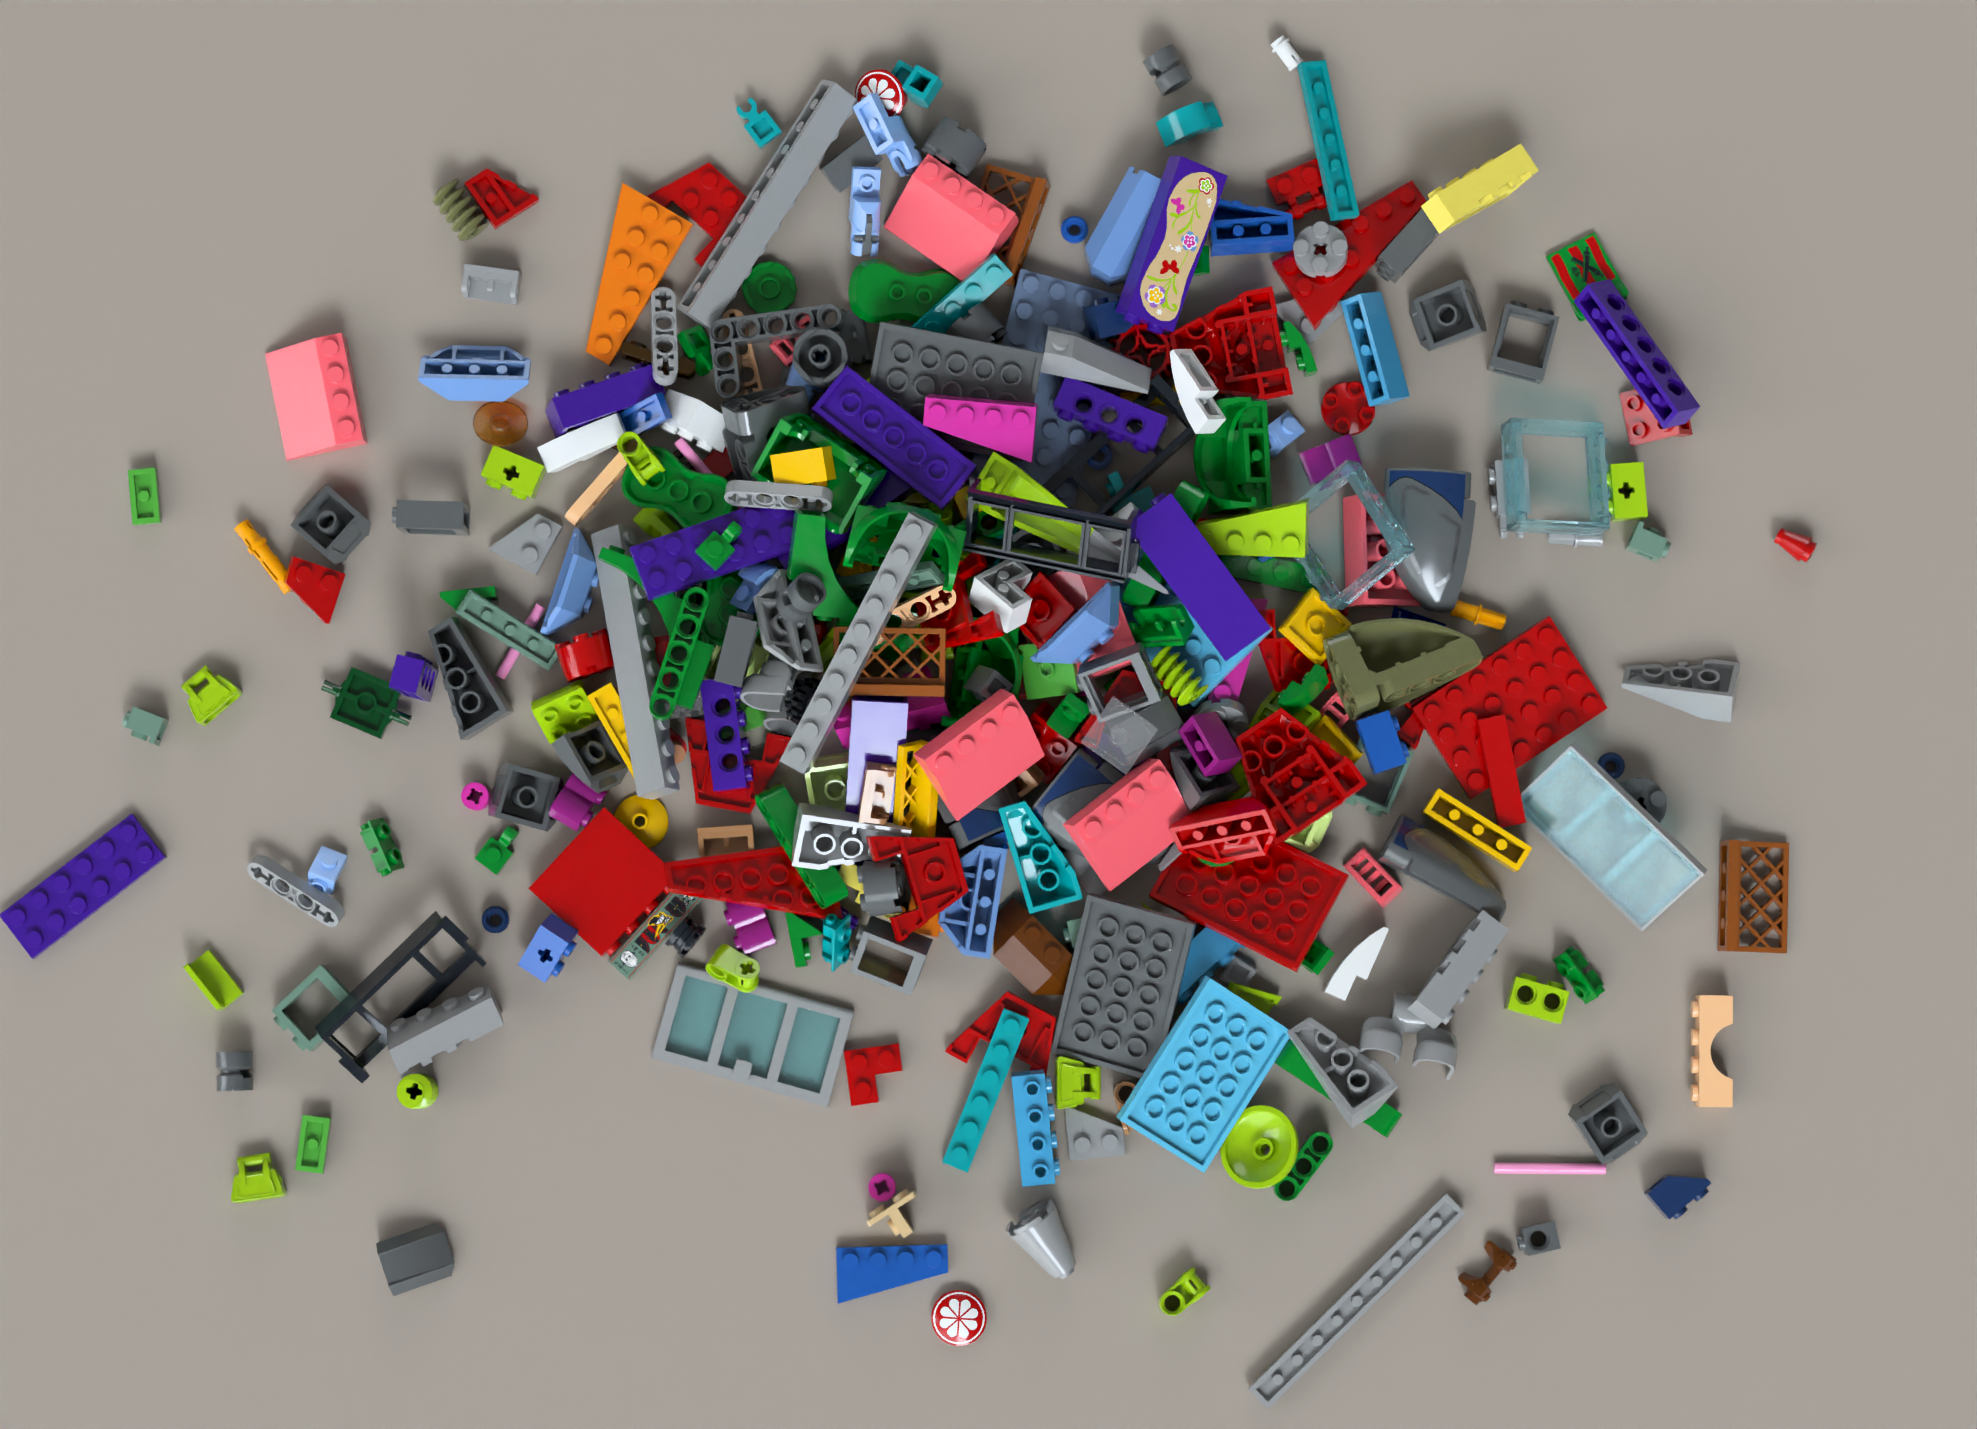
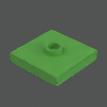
M1034 643L1018 646L1019 654L1024 656L1022 668L1027 700L1067 695L1069 692L1072 694L1081 692L1076 682L1078 674L1076 663L1033 662L1030 657L1039 650Z

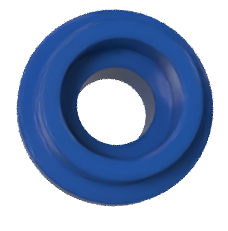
M1078 216L1068 217L1061 225L1062 237L1072 244L1082 242L1088 234L1086 221ZM1072 226H1077L1080 232L1073 235L1069 232V229Z

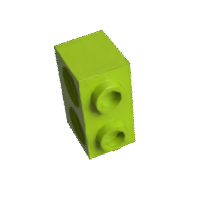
M1521 973L1520 977H1513L1504 1009L1561 1024L1570 993L1563 990V984L1549 980L1547 985L1536 982L1538 977ZM1521 986H1527L1531 990V998L1526 1002L1521 1001L1517 995L1518 989ZM1549 993L1554 994L1558 999L1557 1006L1552 1010L1548 1009L1544 1004V999Z

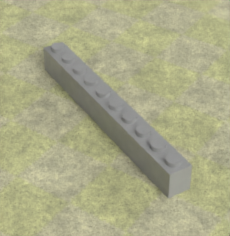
M825 79L821 80L676 307L699 325L710 329L713 322L722 319L724 310L737 296L738 288L743 280L751 274L752 266L757 258L765 252L771 236L779 230L785 214L795 205L799 192L809 183L810 175L815 167L823 161L829 145L837 139L843 123L853 114V106L856 105L858 100L837 83Z
M915 512L908 513L791 737L780 762L802 774L811 770L938 524Z
M617 524L591 534L636 792L638 797L654 800L680 791V775L674 759L675 748L670 737V720L660 721L655 719L649 709L650 699L660 672V666L657 663L655 654L656 643L652 636L650 626L651 615L647 609L646 593L637 582L621 570L600 561L598 558L601 548L609 549L610 545L624 549V555L631 557L629 547L637 544L636 535L633 529ZM659 700L655 703L654 710L656 713L666 714L665 700Z

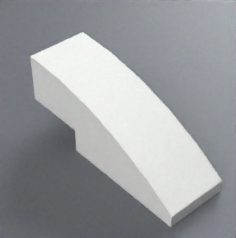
M1173 349L1170 352L1172 374L1179 401L1187 420L1195 434L1215 433L1226 420V417L1213 399L1219 390L1192 349Z
M616 413L562 435L537 447L547 473L559 472L579 461H585L617 445L618 438L626 430L619 413Z
M1382 927L1355 946L1331 975L1323 992L1345 1001L1355 977L1367 980L1389 929Z

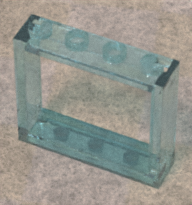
M1511 417L1500 425L1507 531L1600 536L1610 529L1609 519L1612 517L1608 506L1610 487L1607 485L1606 475L1609 463L1607 458H1605L1607 438H1604L1603 423ZM1522 435L1585 438L1590 522L1527 519Z
M1345 460L1299 500L1309 498L1310 514L1349 482L1392 551L1342 592L1339 591L1309 542L1306 557H1294L1306 570L1305 575L1308 581L1316 586L1320 592V600L1325 601L1329 608L1338 610L1346 608L1416 550L1361 464L1351 460Z

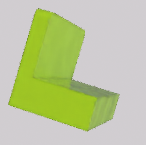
M211 950L206 951L193 963H187L183 966L216 1010H224L244 994Z

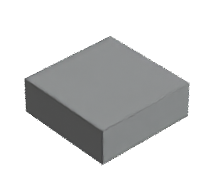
M1235 956L1226 966L1219 979L1227 984L1234 982L1248 986L1258 969Z

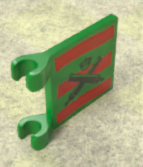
M1595 232L1546 256V260L1567 296L1578 321H1584L1586 318L1574 303V300L1589 283L1610 279L1624 300L1627 299L1629 292L1620 280Z

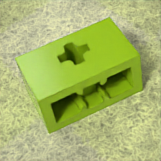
M493 445L481 476L486 479V485L500 490L502 486L512 490L510 495L525 501L527 497L535 498L546 473V468L539 463ZM516 469L519 477H513L510 481L507 471L513 472Z
M1644 462L1610 464L1607 467V471L1603 472L1604 488L1609 489V499L1605 500L1606 514L1611 515V522L1644 520L1648 517ZM1623 486H1625V490L1631 492L1626 499H1624V494H1619L1618 492Z

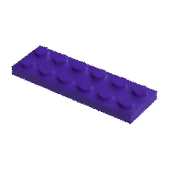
M848 366L843 369L841 374L812 408L820 417L942 511L977 469V466Z
M745 507L629 547L648 601L788 553L790 551L794 512L793 510ZM735 521L742 527V533L730 544L735 549V552L715 571L695 553V550L713 531L721 536L726 528Z
M130 814L2 912L0 917L29 956L35 959L166 859V856L135 815Z

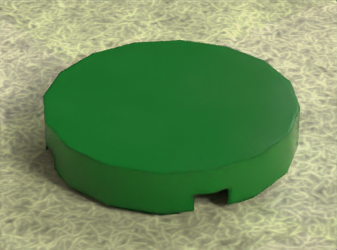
M773 261L761 262L752 267L751 274L743 281L742 286L745 301L758 314L788 310L795 301L797 293L796 280L790 269Z

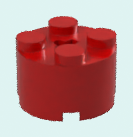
M607 628L591 633L592 637H589L588 633L572 638V644L570 641H565L554 646L568 683L614 668Z

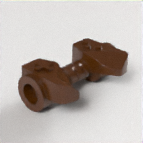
M1487 1241L1484 1249L1492 1260L1493 1265L1483 1277L1479 1278L1465 1272L1458 1276V1280L1467 1287L1464 1296L1476 1306L1479 1302H1486L1490 1298L1492 1291L1489 1286L1502 1270L1509 1272L1517 1265L1515 1257L1504 1248H1499L1492 1241Z

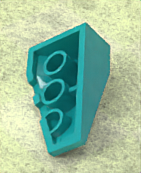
M1024 800L998 808L1029 914L1083 899L1074 869L1027 802Z

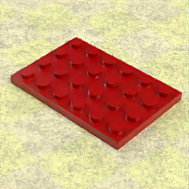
M1546 616L1483 658L1480 665L1441 686L1410 708L1467 797L1472 799L1489 788L1476 719L1505 714L1515 768L1517 769L1606 710L1607 706L1551 617Z
M1272 842L1266 855L1237 860L1220 867H1211L1202 863L1196 856L1190 853H1182L1161 872L1149 894V898L1297 973L1345 886L1349 875L1284 842L1277 846Z

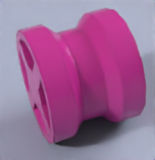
M474 782L469 783L463 788L461 799L467 808L480 811L489 805L491 794L486 786Z
M877 1174L869 1182V1193L877 1201H887L896 1192V1182L889 1174Z

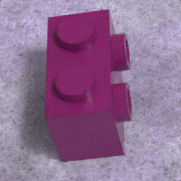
M1216 711L1192 715L1178 731L1204 777L1229 772L1243 757Z

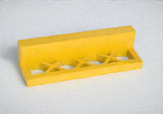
M609 683L588 695L587 698L634 778L620 697L612 683Z
M924 740L898 745L893 824L911 828L910 837H935L938 792L914 755L910 763L907 764V753L913 751L914 754L929 743ZM911 777V785L906 791L905 783ZM909 803V812L904 817V808Z

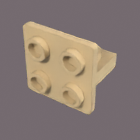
M905 1189L892 1198L894 1203L886 1208L882 1204L869 1213L871 1218L867 1221L869 1227L889 1215L891 1219L887 1223L896 1236L901 1234L905 1238L911 1234L914 1229L900 1207L916 1197V1191L913 1190L909 1193Z

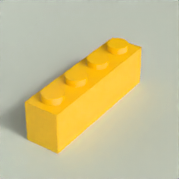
M1439 788L1434 791L1421 812L1425 817L1512 872H1517L1532 850L1531 846Z

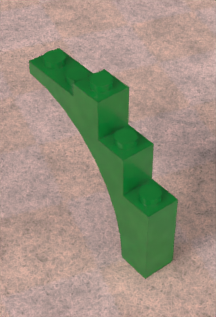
M795 509L787 576L789 580H794L801 573H811L817 576L824 583L827 595L825 600L812 612V615H815L816 619L821 621H833V618H836L835 626H850L859 607L843 591L830 565L825 541L826 517L823 512ZM840 633V643L846 633ZM899 634L893 640L902 651H906L915 642L908 634ZM913 634L917 639L920 637L919 634ZM887 641L876 645L874 648L880 649ZM917 644L914 648L920 649V646Z
M610 545L609 549L602 547L598 556L599 560L621 570L644 590L632 557L624 555L625 550L613 545ZM676 592L653 599L654 604L663 617L669 634V640L685 594H681L680 598L675 597ZM690 597L688 600L690 606L699 608L700 605L695 604L697 599ZM689 620L682 622L680 631L687 635L691 634L694 622ZM701 635L698 637L677 706L692 711L694 709L715 651V646L710 644L711 639ZM676 647L671 652L672 658L676 661H683L687 657V651L683 647ZM671 673L668 688H673L678 684L679 679L675 674Z

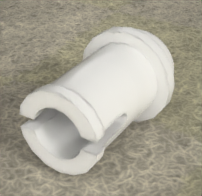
M1282 35L1270 46L1273 48L1272 53H1277L1290 72L1304 60L1300 58L1289 43L1290 39H1286Z

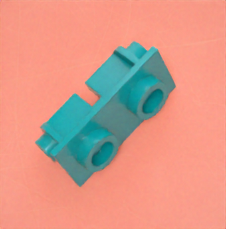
M828 914L823 920V935L825 937L823 938L822 957L826 962L831 963L832 972L848 961L851 952L849 946L852 929L850 928L851 915L849 914L843 920L837 918L835 914Z

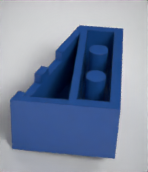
M1220 199L1209 229L1211 257L1293 251L1294 229L1292 214L1262 206L1257 208L1241 204V201L1237 200L1232 202Z

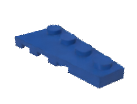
M947 1244L836 1247L838 1304L948 1273Z

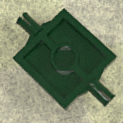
M351 667L347 679L341 686L327 680L323 684L333 689L322 685L321 691L336 696L335 706L330 718L379 739L383 738L387 726L393 720L406 726L410 722L400 717L411 721V715L397 710L401 694L388 687L389 682Z

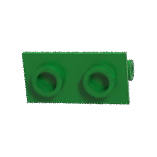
M383 817L369 820L366 824L360 826L362 830L360 834L367 849L371 850L377 847L378 852L370 855L377 873H381L382 877L393 873L392 871L405 868L402 862V854L396 848L391 837V829L385 823Z
M1570 946L1564 953L1553 959L1557 965L1558 972L1568 980L1576 996L1582 999L1585 1004L1598 998L1605 991L1603 988L1604 983L1593 969L1587 973L1583 972L1582 969L1589 965V963L1578 948L1575 950L1573 946Z

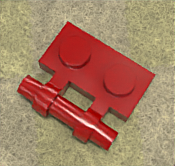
M1313 159L1266 180L1276 206L1287 202L1290 209L1283 212L1291 213L1292 218L1295 220L1303 218V214L1317 209L1319 211L1326 208L1325 193L1321 195L1319 192V188L1323 187L1317 159ZM1310 193L1311 200L1298 204L1296 198Z

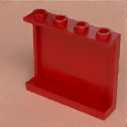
M605 807L528 888L564 922L578 930V935L603 957L606 954L611 956L621 946L619 940L625 933L630 936L639 927L640 923L637 920L644 913L649 915L659 905V902L656 900L663 892L666 895L670 893L667 889L664 862Z

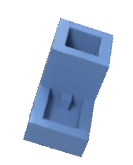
M765 561L742 568L737 575L744 580L729 603L747 614L754 615L756 611L753 597L779 568Z

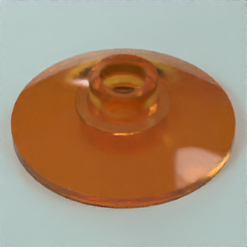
M491 401L482 405L476 411L473 418V428L476 435L485 443L493 446H509L517 443L525 436L528 429V418L523 409L512 402Z

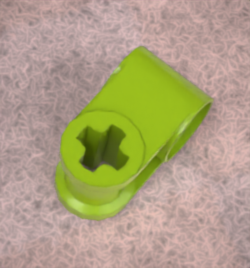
M625 432L618 438L617 448L643 486L656 473L666 470L655 453L650 450L645 441L636 433ZM636 440L638 442L636 450L627 452V444Z
M721 944L705 966L706 971L713 978L723 981L741 992H752L758 987V975L760 972L758 962L727 944Z
M1194 1266L1183 1273L1173 1285L1160 1295L1158 1306L1164 1314L1170 1316L1180 1314L1211 1289L1210 1285H1205L1195 1273L1196 1269ZM1189 1280L1194 1284L1197 1290H1195V1288L1190 1284ZM1169 1295H1175L1179 1300V1305L1174 1311H1168L1164 1306V1301Z

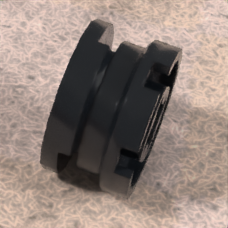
M690 914L679 924L665 943L668 947L674 945L677 954L682 958L694 947L707 929L702 924H696Z

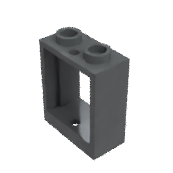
M1423 209L1416 214L1379 255L1374 266L1378 268L1376 270L1378 275L1385 281L1391 280L1396 283L1439 235V232Z
M1511 301V304L1506 303L1502 310L1487 370L1540 384L1544 379L1560 317L1554 316V312L1548 309L1538 308L1537 311L1528 309L1527 304ZM1509 316L1548 326L1537 367L1499 357Z
M397 500V507L392 508V523H396V528L403 534L469 536L470 508L464 502Z
M738 611L736 616L730 615L714 681L743 688L759 628L758 622L754 621V615Z
M1142 642L1080 664L1076 676L1079 689L1085 691L1088 697L1087 705L1092 715L1096 714L1099 723L1159 702L1163 694V688ZM1130 660L1144 690L1106 704L1092 673Z
M870 916L867 925L861 923L855 939L860 940L859 945L854 944L848 959L853 962L849 972L911 996L933 939L912 932L905 940L898 942L895 939L890 922ZM869 939L913 956L909 971H903L865 956L864 952Z

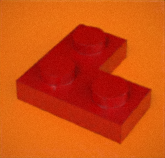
M899 1043L844 1051L851 1106L879 1102L875 1075L903 1071Z

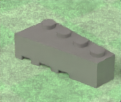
M1482 910L1463 929L1408 1007V1010L1433 1029L1441 1022L1446 1025L1455 1013L1452 1008L1456 1002L1461 1004L1470 992L1467 990V987L1471 982L1475 984L1484 971L1481 968L1485 963L1488 964L1498 952L1496 948L1509 929Z
M490 986L475 988L465 996L449 998L442 1005L432 1009L424 1008L414 1016L406 1019H396L389 1026H386L388 1050L401 1078L410 1074L409 1068L418 1063H421L422 1067L433 1062L432 1057L442 1051L449 1054L458 1049L463 1040L468 1039V1041L472 1042L504 1025L502 1012Z

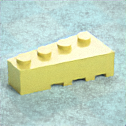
M1520 143L1499 157L1488 160L1478 169L1476 167L1471 169L1461 179L1459 177L1454 178L1445 185V189L1442 186L1434 189L1427 195L1429 200L1421 207L1440 234L1508 197L1539 170Z

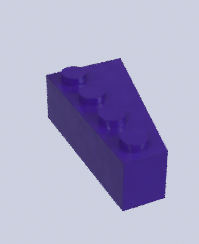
M640 363L631 367L630 372L622 375L619 371L605 376L604 381L595 383L594 380L587 381L579 385L580 389L570 392L569 389H564L553 394L554 398L551 399L545 413L555 438L565 435L567 431L572 429L576 430L593 423L595 420L621 413V410H626L656 393L663 392L665 396L666 393L663 385L656 383L653 379L652 364L646 366L645 363Z

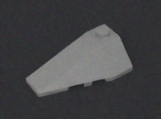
M1048 326L1040 372L1148 394L1152 369L1075 331Z
M1710 659L1703 660L1701 665H1688L1687 661L1678 662L1676 667H1663L1660 664L1626 666L1622 688L1702 719L1731 722L1736 701L1740 662Z
M799 802L794 827L792 866L822 870L828 869L829 866L845 864L847 866L855 864L854 862L873 860L866 837H910L912 829L886 822V824L860 823L858 821V814L827 806ZM898 854V855H895V856H892V857H889V858L901 857V854Z
M1308 1017L1287 1031L1288 1036L1351 1128L1374 1115L1398 1088L1397 1084L1380 1063L1374 1059L1370 1060L1361 1054L1359 1049L1353 1045L1349 1046L1339 1039L1335 1033L1311 1017Z

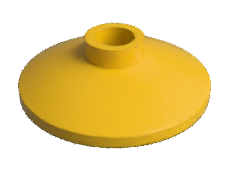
M637 795L631 796L618 806L614 814L648 848H652L661 842L668 830L669 820L667 811L657 799L651 800L638 797ZM639 816L645 818V824L642 827H638L635 824V820Z

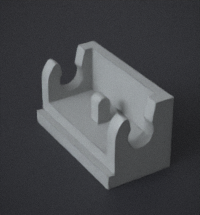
M464 263L461 286L462 297L517 305L522 276L519 271Z

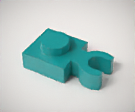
M749 98L747 100L752 107L749 112H743L739 106L736 107L740 118L749 121L744 125V129L761 150L780 136L782 131L766 110L758 114L756 102Z

